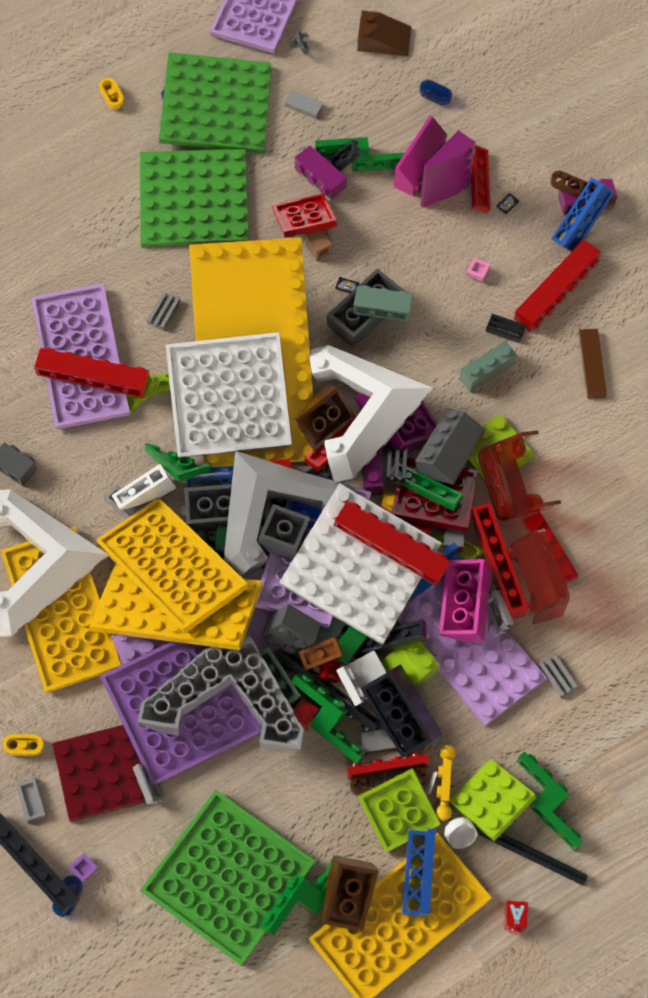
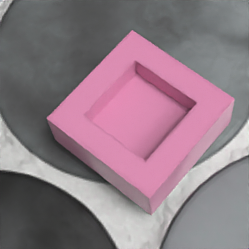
M473 258L466 275L483 282L491 264Z

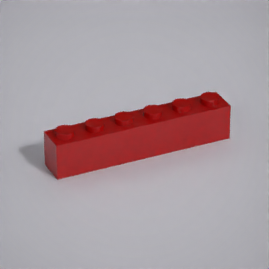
M583 239L515 311L514 320L525 324L526 329L530 332L535 327L539 328L544 318L554 312L555 306L558 303L561 304L566 299V294L569 291L573 292L578 282L587 277L589 270L599 264L601 251Z
M40 347L34 365L37 376L144 399L151 379L149 370L143 367L135 368L124 363H111L106 359L97 360L87 355L78 356L68 351L59 352L53 348L45 349Z
M346 501L333 526L437 586L450 564L447 556L440 552H433L423 542L418 543L414 541L410 534L397 531L393 524L378 520L379 517L374 513H366L361 510V506L357 503Z
M490 503L473 507L470 518L485 560L492 568L491 577L495 588L501 591L512 620L524 617L527 614L528 605Z

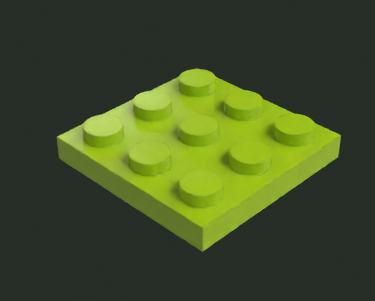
M499 414L482 426L485 432L469 457L468 463L474 470H478V475L489 488H492L535 459V454L505 418Z
M489 759L449 800V804L495 841L536 799V795L492 759Z
M413 768L357 796L385 853L408 842L409 830L426 832L427 829H433L441 825Z

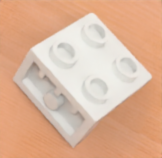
M375 651L336 670L355 706L367 701L361 688L386 673Z

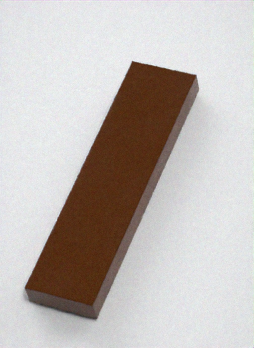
M580 329L579 339L587 398H604L607 393L598 329Z

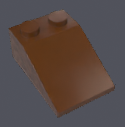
M362 10L357 51L408 56L412 26L380 12Z
M327 385L311 398L294 421L312 450L315 451L325 443V440H329L354 420L356 416L339 387Z
M333 855L327 879L323 924L363 931L379 870L373 863Z

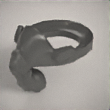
M299 31L288 42V45L294 47L295 42H298L301 51L306 55L309 49L306 44L309 35Z

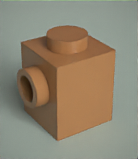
M319 230L305 235L306 246L316 261L332 253V243L328 233Z

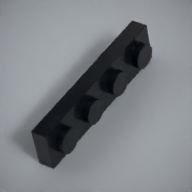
M420 619L392 627L383 645L367 636L353 657L359 659L372 651L381 653L426 640V622Z

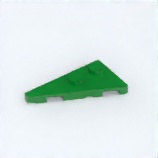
M149 443L145 444V451L178 482L210 472V465L207 463L201 466L195 464V459L178 458L176 452L169 451L167 454L160 451L159 446Z

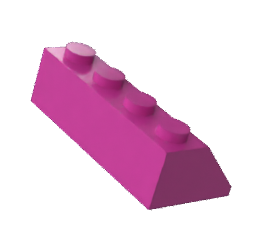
M429 116L395 167L394 187L411 196L422 187L424 165L447 142V133L433 116Z
M485 559L449 560L450 564L445 574L439 635L462 642H485L492 568Z

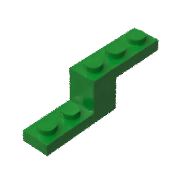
M368 137L315 140V150L323 157L334 155L353 139L357 140V146L360 148L358 152L361 153V156L352 162V172L395 170V167L405 154L404 152L370 155Z
M296 675L291 682L322 706L309 726L356 764L363 761L367 755L363 752V748L357 743L350 742L344 732L335 730L349 711L345 708V704L337 698H332L329 695V691L324 687H318L314 684V680L309 675Z
M524 751L518 757L517 763L545 789L531 803L530 808L575 851L583 842L580 839V834L575 829H570L565 824L566 821L562 816L554 814L557 808L568 798L567 788L562 783H557L552 778L553 775L546 768L542 769L532 754H527Z
M332 859L329 861L328 868L324 874L317 879L315 886L304 877L295 875L291 878L283 894L275 900L272 910L264 916L259 928L274 936L296 903L307 912L317 914L325 903L327 879Z

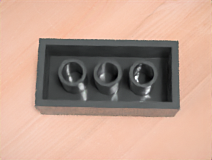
M378 268L359 285L377 289L386 288L398 292L404 291ZM357 287L327 314V326L353 348L384 320V318L353 314Z
M232 484L184 488L186 522L194 532L217 530L219 524L228 523ZM264 513L261 526H264L265 524Z

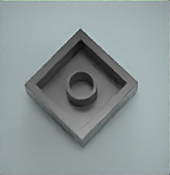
M273 504L260 533L258 544L266 551L293 560L308 531L310 517Z
M287 604L267 617L261 636L266 638L268 642L281 647L286 653L294 655L298 651L314 644L321 623L292 605Z

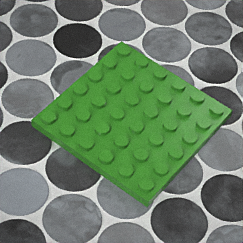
M169 52L159 143L212 149H245L246 152L264 154L272 63Z
M245 149L140 152L141 247L189 246L202 243L249 241Z
M215 789L140 891L242 966L266 933L259 927L264 916L274 907L275 900L287 888L288 881L295 875L305 878L316 861Z

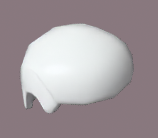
M462 817L451 820L445 827L444 835L453 849H462L472 844L478 833L474 824L469 819Z

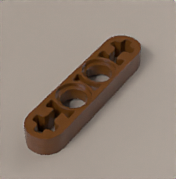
M560 170L553 172L550 179L552 187L576 198L580 196L588 183ZM577 184L580 188L574 190L570 187V185ZM594 185L591 191H594L597 186ZM615 194L604 208L605 210L614 208L617 199Z
M412 767L415 774L420 772L421 775L425 776L422 778V781H419L421 786H424L429 778L428 771L423 767ZM412 768L357 776L351 780L350 791L354 796H359L369 790L368 786L362 787V791H358L357 788H354L356 782L366 785L367 780H370V787L373 789L375 788L373 784L375 779L381 778L384 782H387L396 775H401Z

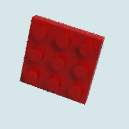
M324 193L272 205L273 213L284 238H293L297 235L310 234L323 229L328 230L337 226V220Z

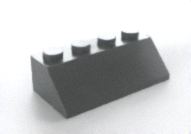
M447 408L415 460L418 472L433 480L454 484L485 429L464 411Z

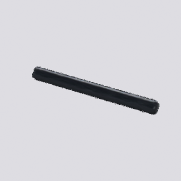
M475 826L478 835L580 885H584L588 879L587 874L503 833L493 841Z

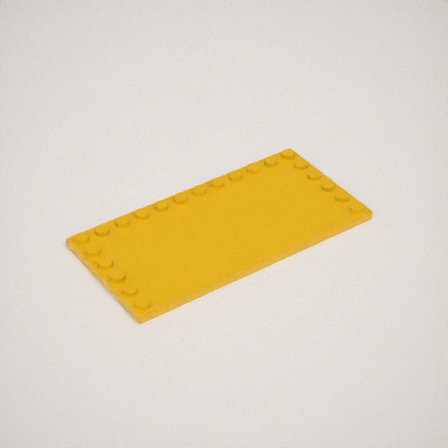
M286 238L189 245L195 341L279 332L292 445L238 452L266 461L290 459L291 463L305 462L304 457L313 450L294 421L313 397L302 239ZM235 452L203 455L204 464H209L210 468L234 466Z

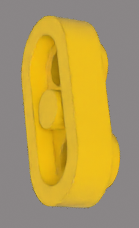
M112 78L102 79L99 83V89L106 104L111 109L121 108L124 104V98L115 80Z
M10 734L4 739L3 748L11 756H38L44 750V742L40 736L34 734ZM13 743L18 744L15 749L11 748ZM33 744H38L36 749H31Z

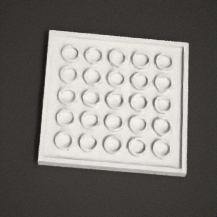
M279 332L166 344L178 458L292 445Z
M339 483L279 584L383 645L422 577L333 526L335 519L346 501L349 503L355 502L361 506V510L366 513H374L379 517L378 520L384 523L389 522L393 524L397 531L410 534L414 541L427 544L430 550L435 553L439 549L441 542Z

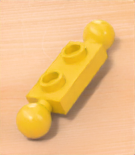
M444 745L440 749V757L443 759V764L438 766V778H441V786H437L436 798H440V806L435 811L440 821H447L452 815L448 803L451 765L456 751L451 745Z

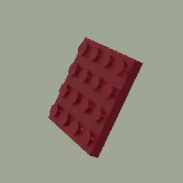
M407 457V467L418 472L416 459ZM463 468L454 484L437 481L464 495L463 500L454 511L397 484L391 514L403 521L467 533L478 470Z
M123 725L52 743L70 822L146 803L132 768L137 764H141V761Z

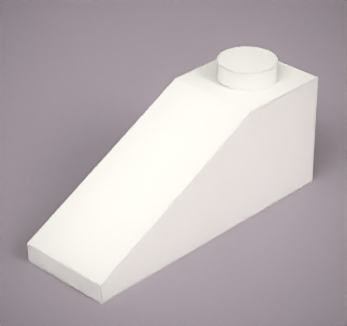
M159 464L114 493L112 497L122 511L153 501L158 497L161 498L174 490L176 486L169 474Z

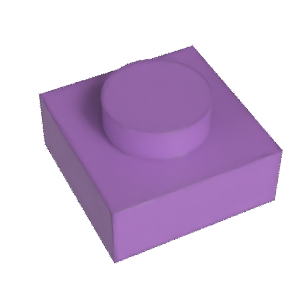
M83 853L69 866V869L84 883L98 870V867Z

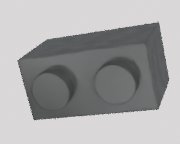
M4 442L0 446V472L23 487L37 470L34 463L35 460L28 454L23 455L20 453V450L15 445H8Z

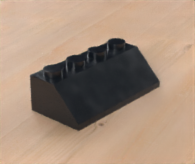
M401 664L361 688L402 757L433 742L443 734Z

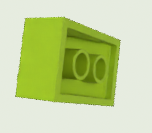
M421 641L396 648L381 661L386 672L401 664L415 688L437 673L440 665Z

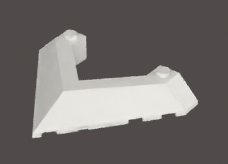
M327 345L311 349L310 351L312 374L317 384L336 379L349 385L357 392L370 397L342 437L324 441L334 482L342 483L354 480L363 466L367 465L374 458L378 449L389 441L404 424L405 419L409 415L411 416L419 407L427 394L429 395L434 389Z
M11 489L0 490V527L12 526L31 544L40 549L44 555L8 591L0 592V637H12L18 632L17 630L25 623H29L43 608L52 604L75 585L74 583L78 579H82L94 569L95 565L101 560L104 561L109 556L106 552Z

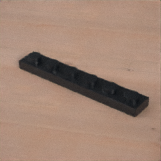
M286 652L281 654L279 660L283 662L282 665L286 669L293 670L298 675L307 674L314 680V684L327 689L332 698H337L345 704V708L349 710L346 715L351 719L358 720L363 729L368 732H374L380 728L382 724L377 718L360 705L355 706L351 698L329 681L321 680L320 674L312 668L305 670L302 660L297 656Z
M0 813V845L55 906L65 914L80 899Z

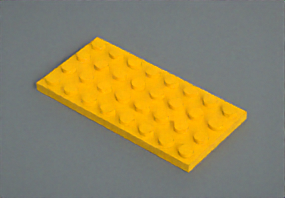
M159 497L96 540L99 547L109 555L184 634L249 588L247 582Z
M75 526L69 528L77 533ZM29 541L1 550L11 586L44 555L40 549L36 548ZM91 572L82 579H78L74 583L75 585L52 604L43 608L29 623L24 624L46 694L103 675L121 666L111 634L94 632L89 628L100 601Z
M115 564L89 628L94 632L240 650L263 584L260 580L244 579L249 587L247 590L184 634L128 575Z
M438 833L435 834L430 913L427 917L402 915L405 859L375 884L363 931L324 925L308 938L354 998H374L492 899ZM418 855L414 856L411 859V865L416 871L422 867L423 861ZM416 875L409 880V886L414 892L421 887V882ZM413 896L407 902V910L419 911V902Z

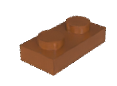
M337 637L298 651L305 670L344 655Z

